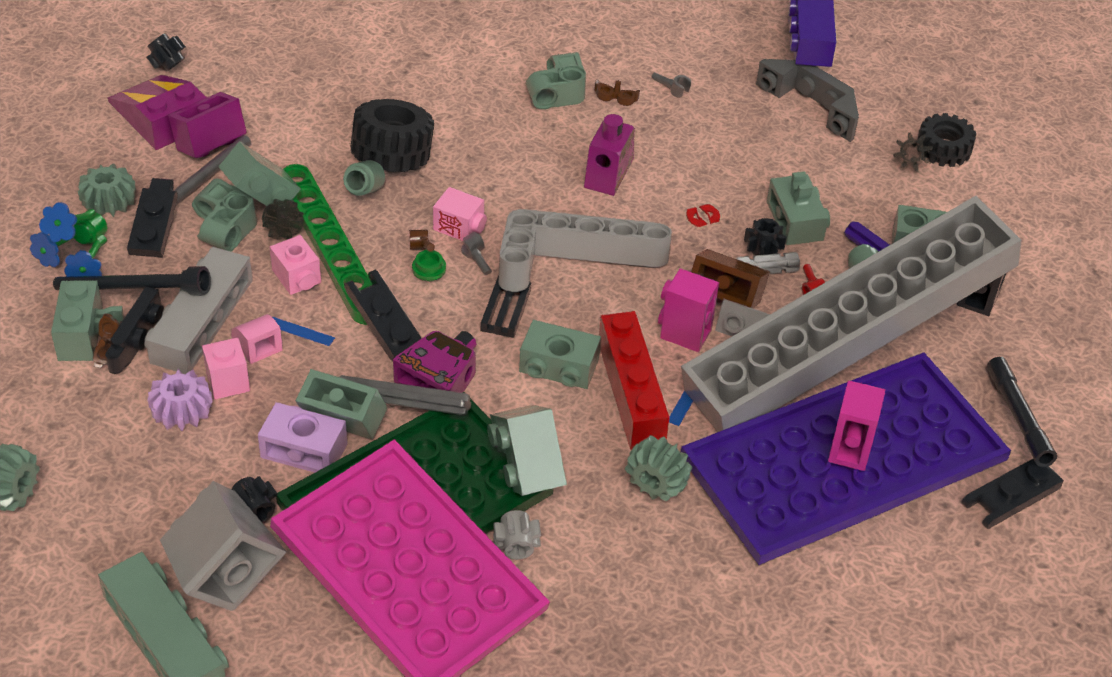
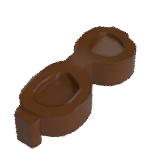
M598 79L595 82L594 91L602 101L607 102L617 99L620 105L629 106L637 102L640 95V90H620L621 81L619 80L615 81L614 88L601 83Z
M105 313L99 321V335L101 339L93 355L94 367L101 368L104 364H107L105 354L112 344L109 342V339L112 338L120 326L119 322L111 314Z

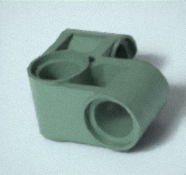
M578 52L551 55L547 60V70L534 72L528 77L525 82L536 108L546 110L553 107L576 105L584 101L586 71Z
M213 179L192 202V207L196 214L205 219L197 235L198 239L217 248L232 252L239 245L240 241L257 225L253 197L222 179Z

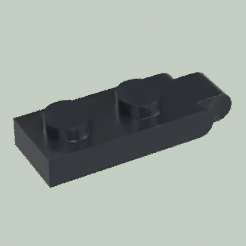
M152 178L150 187L142 189L127 245L129 255L163 258L178 198L177 191L173 190V179Z
M146 286L112 336V344L105 354L110 373L118 374L122 372L124 367L131 363L138 350L145 348V337L148 331L157 325L164 311V306L161 305L159 289Z

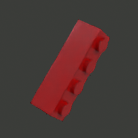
M636 312L601 315L599 336H601L600 351L630 450L650 435L658 440L663 436L667 439L670 417Z

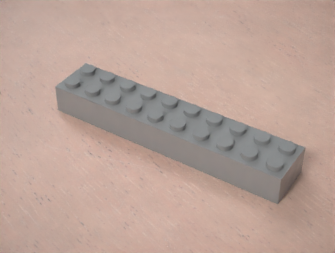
M974 196L682 365L684 390L717 432L774 411L1019 265L1022 240L977 196Z

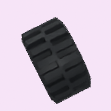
M397 99L370 100V102H364L355 109L350 146L351 153L354 154L358 161L373 160L379 163L384 171L408 172V170L419 169L420 166L426 165L430 158L434 130L432 115L422 107L416 106V104Z

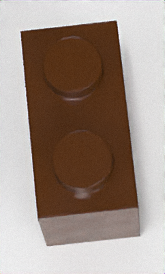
M709 249L696 255L691 270L692 273L719 282L718 299H726L750 308H754L761 302L770 271Z

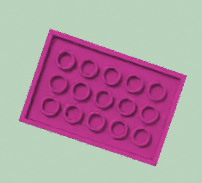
M392 440L271 518L270 527L405 677H459L544 613L550 604V601L395 440Z

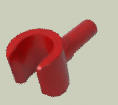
M810 264L803 266L808 282L802 284V294L805 295L824 284L825 281L822 278L817 279Z

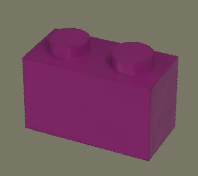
M218 92L168 115L177 150L194 158L207 156L211 150L221 145L232 144L236 141V138L247 133L239 98L223 92Z

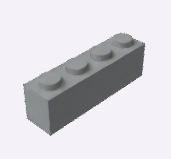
M211 247L206 256L201 258L196 265L205 266L210 272L211 286L209 292L205 295H190L187 291H183L180 288L179 294L174 301L165 307L162 318L154 328L148 331L145 337V348H147L150 364L176 372L179 368L183 374L188 373L194 368L203 355L202 345L211 343L253 281L250 257Z

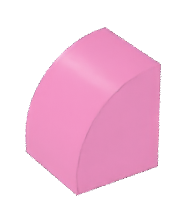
M268 314L234 327L231 331L232 339H239L243 354L250 364L283 351L280 326Z

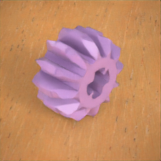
M178 368L176 374L173 375L163 372L162 380L152 381L151 391L148 392V405L151 408L152 417L156 423L163 422L167 430L175 424L178 425L181 431H183L185 424L188 423L197 427L199 418H208L209 408L212 407L211 403L213 402L212 393L209 391L205 377H197L194 370L182 374Z

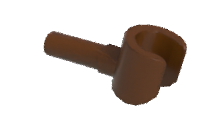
M409 230L410 250L427 249L431 252L435 249V245L428 240V230Z

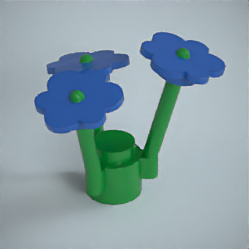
M58 202L53 207H45L43 209L44 218L39 223V228L42 232L30 236L32 242L30 251L32 255L39 259L43 266L56 267L60 264V259L57 255L60 245L73 238L81 244L93 243L89 252L80 250L75 255L70 254L66 257L65 262L67 265L64 268V273L66 276H102L100 271L101 262L94 259L100 247L107 242V238L104 236L108 229L105 219L96 213L94 209H89L85 213L77 215L69 213V207L63 202Z

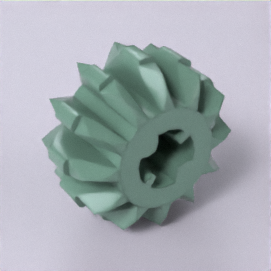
M100 164L98 169L88 168L87 175L80 176L78 196L82 206L87 211L94 209L101 216L105 213H110L114 217L117 210L126 212L127 206L134 204L135 181L132 179V175H129L126 168L121 167L117 169L115 164L103 167Z
M650 435L647 439L636 444L630 451L627 466L625 467L626 472L631 475L629 482L637 484L640 487V492L645 491L649 493L653 500L659 496L662 500L667 501L671 497L677 496L679 492H682L688 484L687 481L690 478V471L692 469V466L686 462L688 454L680 452L677 449V444H669L664 436L658 440Z
M3 443L0 445V510L14 511L17 507L23 508L27 497L33 496L32 489L38 483L36 475L40 467L36 465V455L22 449V446Z

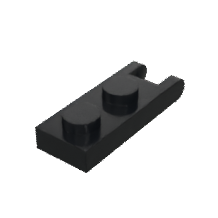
M375 269L368 273V277L373 285L359 291L351 280L344 283V288L393 362L397 355L422 338L379 272Z
M1031 459L967 494L963 498L962 504L966 508H970L980 503L990 513L982 521V524L987 529H990L1061 489L1064 480L1049 466L1040 467L1035 463L1034 459Z

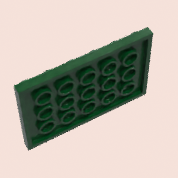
M470 398L471 408L466 415L429 410L278 492L276 502L282 510L287 509L392 440H395L485 534L494 529V523H501V517L505 513L514 510L526 511L553 495L554 488L522 496L513 492V487L509 488L507 486L503 472V466L508 464L506 454L498 452L496 446L492 447L487 431V425L492 424L491 419Z

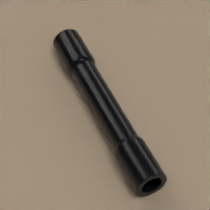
M1004 357L991 359L987 364V370L996 388L1002 393L1023 433L1025 443L1035 463L1040 467L1052 465L1057 459V453L1024 398L1007 360Z

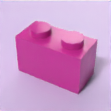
M681 268L673 280L668 279L661 293V299L665 300V303L658 317V324L662 325L660 338L699 353L712 331L719 282Z
M848 380L828 462L865 471L886 389Z

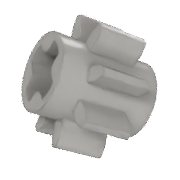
M514 510L507 512L501 517V523L493 524L494 544L500 550L504 549L505 555L510 559L519 560L527 558L534 552V547L541 546L539 520L530 521L529 515L524 511Z

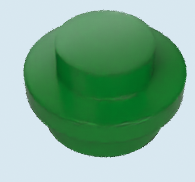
M424 250L419 252L414 259L412 271L421 280H437L445 274L446 262L439 252Z

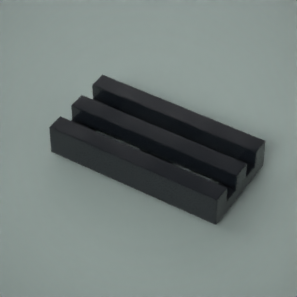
M498 275L481 320L480 331L514 338L531 292V282H529L526 289L517 292L520 295L508 328L503 327L515 294V292L511 291L506 292L495 325H491L500 296L504 290L499 286Z

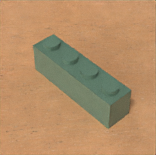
M141 551L98 574L103 597L159 677H226L225 669L229 665L224 653L217 645L213 648L206 640L208 636L203 624L197 617L191 619L186 613L187 606L182 595L177 589L170 591L166 585L168 583L166 575L157 562L151 564Z

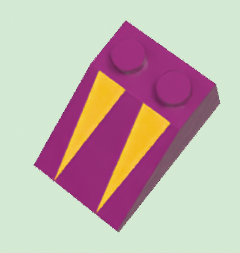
M159 75L107 97L108 102L155 150L175 142L168 115L207 98L191 81L166 75Z

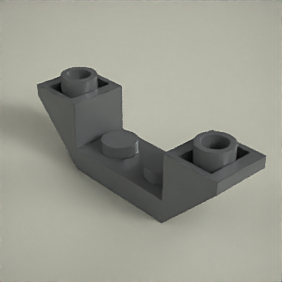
M763 59L759 62L756 85L778 98L794 88L802 94L807 95L826 109H829L826 128L849 142L854 140L859 114L852 87L817 66L795 64V60Z

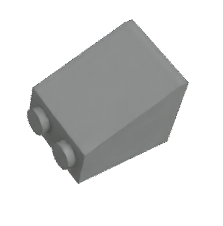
M212 481L207 488L199 493L193 504L181 517L172 523L170 529L160 539L184 592L189 596L230 611L238 607L287 552L234 490L215 481Z

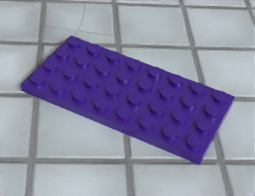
M923 352L851 380L886 389L865 471L828 462L848 382L681 446L680 452L688 454L686 462L692 466V474L757 564L761 565L1007 461L1011 450L926 353Z

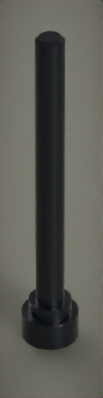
M190 266L187 270H183L181 274L55 277L53 280V287L57 291L60 289L61 281H97L99 290L144 289L146 286L151 288H182L183 291H187L190 295H205L209 292L211 286L210 272L205 266Z

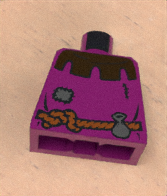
M609 114L604 117L590 143L584 188L612 196L616 194L634 159L635 128L632 125L623 123V118L617 114ZM607 157L611 161L609 167H606Z
M439 331L430 332L393 359L394 383L460 393L464 392L476 373V353L473 350L477 345L475 338L466 331H461L454 339Z

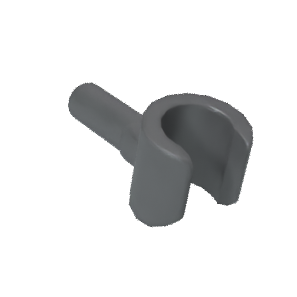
M656 72L652 74V79L670 88L671 94L674 97H682L684 90L689 92L691 79L685 75H678L673 80Z
M472 232L463 238L464 245H462L461 252L467 258L472 257L484 275L491 274L492 270L480 253L485 247L484 241L477 232Z

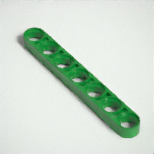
M301 164L286 166L284 171L291 178L301 177L304 179L300 182H295L301 190L290 202L351 317L355 322L367 325L344 288V283L351 280L363 285L361 288H358L359 291L373 285L310 170ZM304 197H312L315 199L314 201L308 203H303L299 201ZM314 218L326 219L325 222L319 224L310 222ZM326 239H335L338 241L334 245H325L322 243V241ZM340 260L350 262V264L345 267H337L334 265L335 262Z

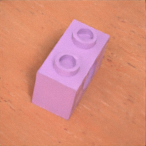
M276 402L258 433L260 457L315 473L340 459L347 446L346 421L303 410L297 406H288Z

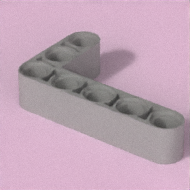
M528 209L513 210L507 217L500 249L498 283L501 288L511 292L526 289L530 282L534 255L661 267L669 261L672 231L668 226L655 222Z

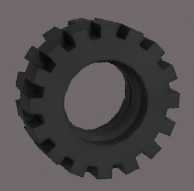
M938 113L933 114L932 118L928 116L922 122L916 143L917 151L922 152L921 156L924 159L929 158V162L932 164L938 162L939 166L944 167L945 164H948L949 167H955L957 163L960 166L964 164V161H968L972 154L976 140L974 126L972 124L967 125L968 120L964 118L960 120L958 119L959 116L955 114L952 117L948 113H943L942 116H939Z

